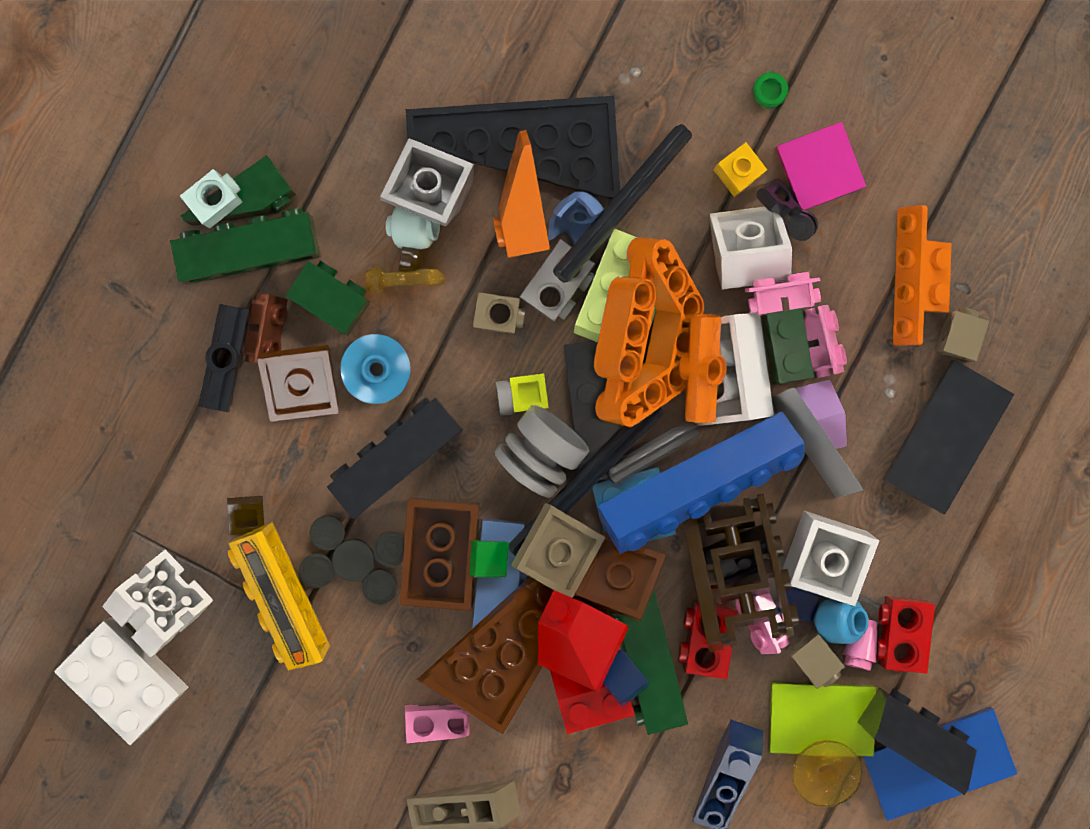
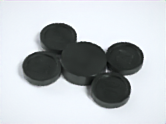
M321 516L312 523L309 535L314 546L326 551L335 548L336 550L332 560L322 553H312L303 559L300 564L299 574L301 580L307 586L312 588L326 586L332 580L335 570L338 576L347 581L364 579L362 585L363 594L371 603L381 605L388 603L394 598L397 591L395 577L383 569H377L372 572L371 570L374 560L385 567H394L403 561L405 540L401 535L394 532L383 533L377 537L373 544V549H371L366 542L360 539L343 541L345 535L344 526L334 516Z

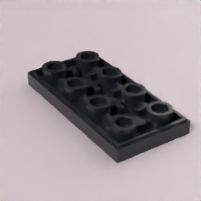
M951 360L882 480L945 515L1015 394L962 363Z

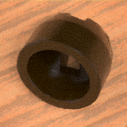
M402 246L398 271L415 272L420 269L424 262L422 251Z

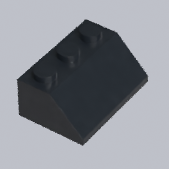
M879 687L858 723L875 740L965 795L969 790L977 752L974 747L967 743L970 736L953 725L950 726L949 730L938 724L941 718L924 707L919 712L910 707L911 699L893 688L888 693Z

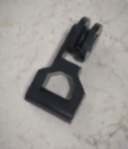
M773 179L757 191L758 200L768 211L779 214L782 218L787 214L791 216L787 228L792 238L798 241H806L817 232L818 220L815 215L801 208L793 199L792 192L781 180Z

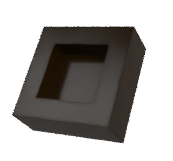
M263 496L227 498L230 535L246 534L264 526Z

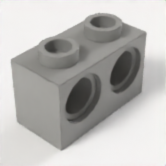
M561 239L520 296L522 301L553 323L558 317L565 320L576 304L571 300L578 288L584 292L595 277V274L591 272L595 263L590 260L580 269L579 275L569 282L563 283L554 275V267L572 248ZM545 289H554L559 293L560 302L556 306L546 307L541 303L540 295Z

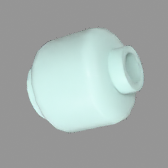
M395 207L392 215L387 217L386 232L388 236H392L393 242L398 248L402 249L403 246L425 249L429 248L433 241L438 239L440 224Z

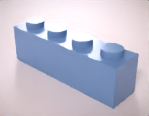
M484 518L482 521L481 540L506 541L510 543L524 529L525 522ZM509 550L506 577H477L473 628L527 579L525 573L511 566L515 556Z

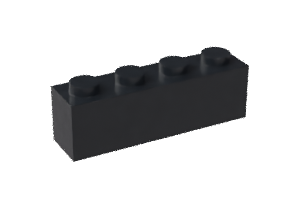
M425 397L411 409L414 415L403 424L399 419L384 431L387 438L376 446L373 441L357 453L360 458L359 461L351 467L345 463L330 475L333 482L327 488L352 519L358 517L463 431L462 427L438 398H434L430 402Z

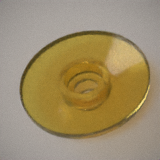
M820 741L806 747L798 755L793 765L792 779L798 794L804 800L819 807H833L846 802L856 793L862 780V767L855 752L845 744L837 741ZM830 765V769L827 772L819 771L822 766Z

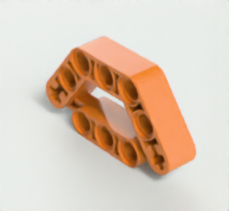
M646 237L633 239L627 250V259L630 264L628 277L618 276L610 284L594 358L595 372L598 376L607 378L605 391L599 395L595 406L596 414L602 421L632 427L686 388L687 381H684L679 373L680 360L688 351L690 314H703L704 302L674 246L666 239ZM654 307H655L656 312H655V317H654V322H653V327H652L650 342H649V346H648L646 361H645V363L643 364V359H644L645 349H646V345H647V340H648V335H649V330H650L652 315H653V311H654Z

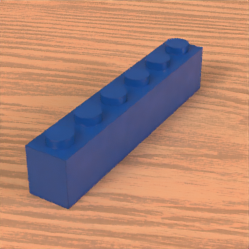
M783 411L598 505L600 522L620 554L628 550H638L649 539L659 534L666 535L671 533L680 523L690 518L697 519L705 515L711 507L720 502L728 503L737 498L747 488L751 486L759 487L765 484L774 474L782 470L790 471L803 460L805 442Z

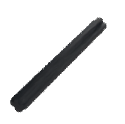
M680 124L672 129L554 267L553 273L560 281L565 283L573 279L692 138V133L685 125Z
M660 407L632 427L623 426L548 504L567 514L663 415L662 408ZM538 515L509 543L508 550L515 557Z

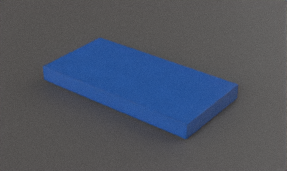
M988 707L941 725L947 730L953 725L970 736L967 743L977 750L967 792L1017 775L993 708ZM885 745L874 749V756H862L887 821L962 794Z

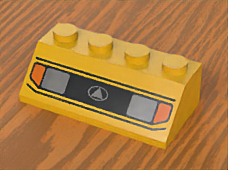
M273 522L233 539L228 543L231 548L228 550L229 559L235 569L240 568L246 580L243 581V588L247 597L251 601L255 599L260 610L257 613L258 620L265 632L270 631L275 643L272 644V648L280 664L284 662L289 671L323 661L330 648V644Z

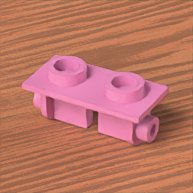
M809 272L788 275L789 282L775 284L774 277L753 280L754 287L745 289V292L754 293V298L748 299L750 313L757 312V315L783 311L782 297H787L789 310L814 307L815 303L821 302L819 288L813 289L812 282L820 281V277L810 278Z
M829 305L818 306L819 314H816L815 308L802 311L807 340L818 339L820 345L809 348L813 372H816L817 378L831 375L830 368H833L834 375L844 372L843 365L847 364L845 349L842 344L838 345L835 331L839 330L838 319L835 311H830Z
M770 593L753 596L756 611L776 608ZM736 599V608L741 615L739 599ZM775 614L777 623L783 622L780 615ZM769 622L748 626L751 631L752 643L760 650L761 654H779L781 648L790 644L787 639L789 637L786 635H781L780 638H772Z

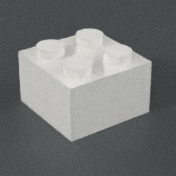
M803 511L782 570L788 569L791 586L855 606L879 540L868 531Z

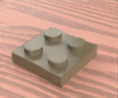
M545 503L511 566L551 589L573 598L606 537L552 505Z

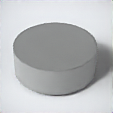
M508 380L496 382L500 416L512 415L514 407L510 382Z

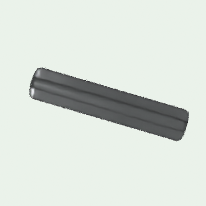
M685 421L619 459L606 474L613 484H619L700 436V431L694 422Z

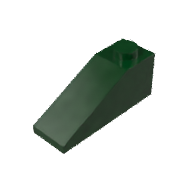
M266 155L233 178L241 189L236 194L242 200V203L218 222L267 215L272 211L275 214L280 213L292 204L291 198L296 193L275 163ZM220 188L207 197L208 205L212 206L220 202L222 198ZM190 209L181 215L184 222L192 226L202 224Z

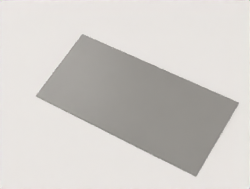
M795 387L772 397V404L778 413L783 411L805 442V453L834 496L839 498L863 491V488Z

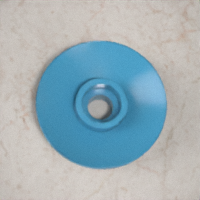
M371 334L360 337L346 349L342 357L341 377L343 383L355 398L363 402L380 404L391 401L405 389L409 381L411 369L409 357L404 348L396 340L388 336ZM374 363H380L383 366V372L379 376H374L371 373V366Z

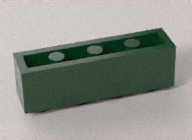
M291 209L282 212V218L269 220L268 216H257L248 219V225L235 227L234 223H223L213 226L214 232L201 234L200 230L179 233L180 239L170 240L178 282L188 285L319 258L321 254L313 216L308 212L303 213L302 209Z
M654 590L641 623L609 611L610 617L629 626L621 643V648L649 681V686L637 695L639 705L633 706L638 726L645 725L648 735L689 725Z

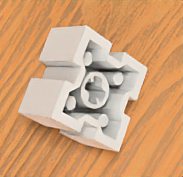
M166 550L146 564L138 575L135 573L116 588L102 606L121 627L127 622L132 625L136 630L132 638L151 658L167 645L178 632H182L197 619L213 601L195 580L188 585L180 577L184 571L183 567Z

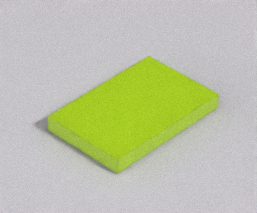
M771 682L769 752L874 756V738L858 721L876 694V687L874 685L831 684L828 687L822 685L817 689L812 683Z

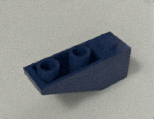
M730 719L717 747L692 822L711 829H727L762 759L763 730Z

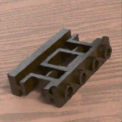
M764 493L757 494L755 499H750V497L743 499L746 513L744 516L712 522L710 511L697 519L690 518L683 522L709 652L723 650V646H737L734 628L769 622L772 638L774 639L780 638L781 635H786L787 637L794 636L793 625L799 624L795 603L788 604L786 591L792 590L788 569L781 570L778 557L784 556L780 535L773 537L771 524L777 523L773 503L766 504ZM754 512L760 513L768 550L766 554H762L759 540L741 544L739 530L755 527ZM705 522L707 536L725 533L727 547L710 550L713 564L706 565L698 523ZM754 554L760 582L726 589L720 561ZM769 578H774L783 622L777 623L774 608L756 611L753 596L770 593ZM718 588L721 602L739 599L742 614L724 618L727 629L725 633H720L712 589Z

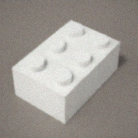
M111 617L104 620L54 672L114 731L131 745L189 687L156 655L151 658L132 638L134 633L125 625L121 627Z

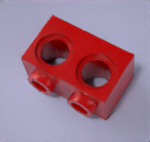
M885 596V604H880L878 611V622L882 625L881 638H877L876 659H879V665L886 670L928 674L935 610L934 603L923 599ZM905 608H910L912 613L911 620L905 625H899V612ZM901 643H907L908 652L906 656L902 659H895L894 650L896 646Z
M693 600L692 608L687 607L685 610L683 628L688 629L687 641L680 643L678 662L683 663L682 668L685 673L727 680L732 653L730 645L723 646V650L713 652L711 660L705 664L695 661L696 652L701 648H708L705 630L700 625L702 615L699 600ZM714 603L720 633H725L727 629L724 618L738 615V610L731 605Z

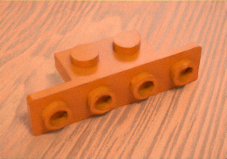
M925 205L901 207L897 212L893 344L896 346L923 344L924 312H949L952 243L927 240L928 208Z

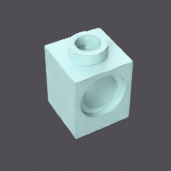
M214 169L180 195L198 220L208 228H211L242 203V200L236 194L241 189L228 173L222 176ZM220 188L222 191L220 202L216 205H208V193L212 189Z

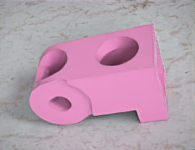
M455 704L444 706L405 705L406 743L456 739L469 736V713Z

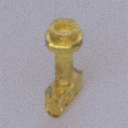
M374 266L372 270L366 271L367 290L374 291L375 294H382L384 287L397 285L440 286L446 281L445 275L436 269H421L404 273H383L381 266Z

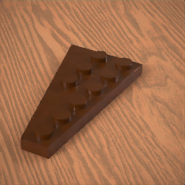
M529 577L416 680L495 731L504 734L542 669V666L538 665V622L554 590ZM575 595L573 596L574 599L582 601L581 599L576 598Z

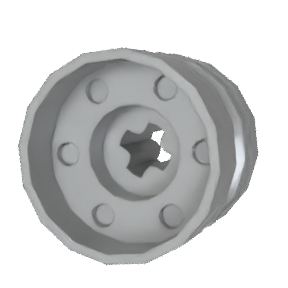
M531 405L518 421V428L525 437L509 433L506 436L507 444H500L495 450V456L518 482L535 493L550 498L558 491L556 484L560 485L566 481V475L559 465L570 470L576 469L589 453V447L573 429L554 414L538 405Z

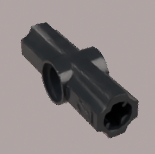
M219 304L211 346L205 354L207 366L198 404L199 407L230 412L238 370L243 364L242 350L251 310ZM226 348L232 354V361L229 366L222 368L218 364L217 356L221 350Z

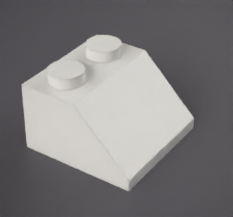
M766 207L710 214L715 264L722 289L753 286V280L774 277L775 283L789 281L788 275L791 274L792 246L783 219L779 214L768 211Z

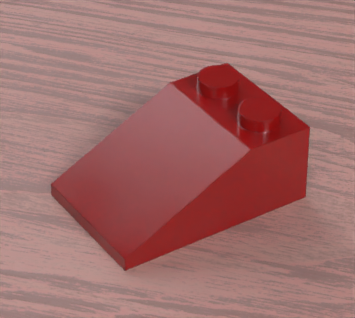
M550 670L567 734L635 716L631 701L621 707L603 684L599 692H596Z

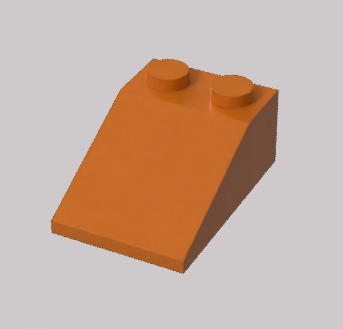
M526 130L519 131L498 203L500 217L493 218L498 247H506L508 258L550 250L533 153Z

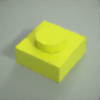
M544 373L510 378L514 413L527 411L531 405L549 408Z

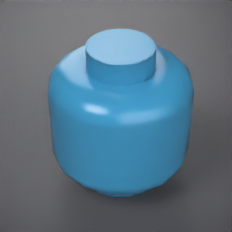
M830 598L825 599L819 605L814 616V625L821 638L828 643L853 644L858 642L863 634L866 633L868 629V615L858 601L853 606Z

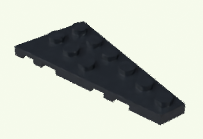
M614 95L405 109L407 139L410 138L467 162L508 172L519 131L526 130L531 143L537 180L612 200L620 191Z

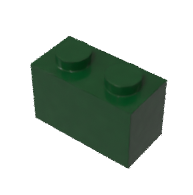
M321 260L317 266L308 261L287 292L286 297L344 335L349 336L371 302L363 297L367 290L350 279L346 285L334 278L338 271Z
M802 308L761 316L773 384L814 378Z

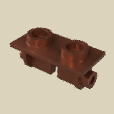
M257 293L256 300H252L249 324L260 326L258 332L247 331L243 354H246V362L258 364V353L281 351L280 341L283 324L287 318L288 299Z

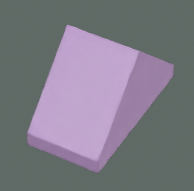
M830 379L795 388L834 447L838 449L847 446L845 411Z

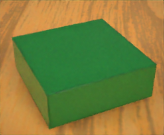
M472 540L469 576L506 577L509 542Z

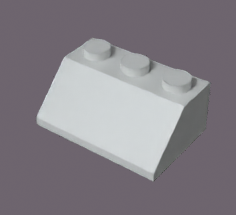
M746 313L721 317L719 355L725 359L727 370L724 380L717 387L716 422L695 424L697 426L774 416L760 315H757V313Z

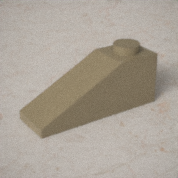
M515 780L484 782L412 796L406 799L412 829L502 828L521 815Z

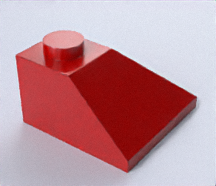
M554 590L538 622V665L599 692L629 626L579 600Z

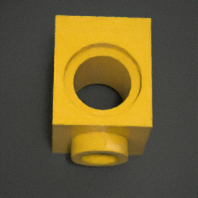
M747 142L720 161L714 168V172L734 197L767 171V168Z

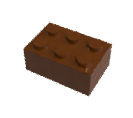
M410 497L408 499L399 605L463 611L471 610L474 577L469 576L472 540H477L480 502Z

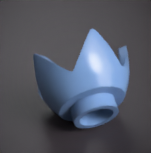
M575 192L566 196L553 210L549 222L548 240L556 238L563 232H567L574 245L604 208L597 199L585 192Z

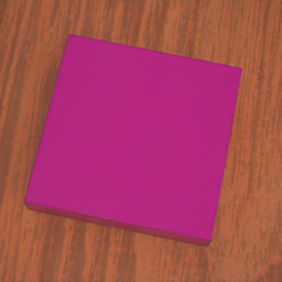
M842 122L786 142L775 148L793 197L803 210L813 208L866 187Z

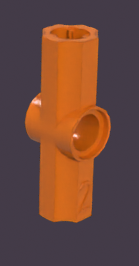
M690 314L688 351L682 356L679 365L680 376L684 381H687L685 419L689 422H716L717 387L724 380L727 370L725 359L719 355L720 315Z

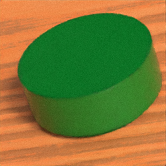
M775 72L762 74L752 88L755 102L765 109H773L780 106L788 95V84L785 78Z

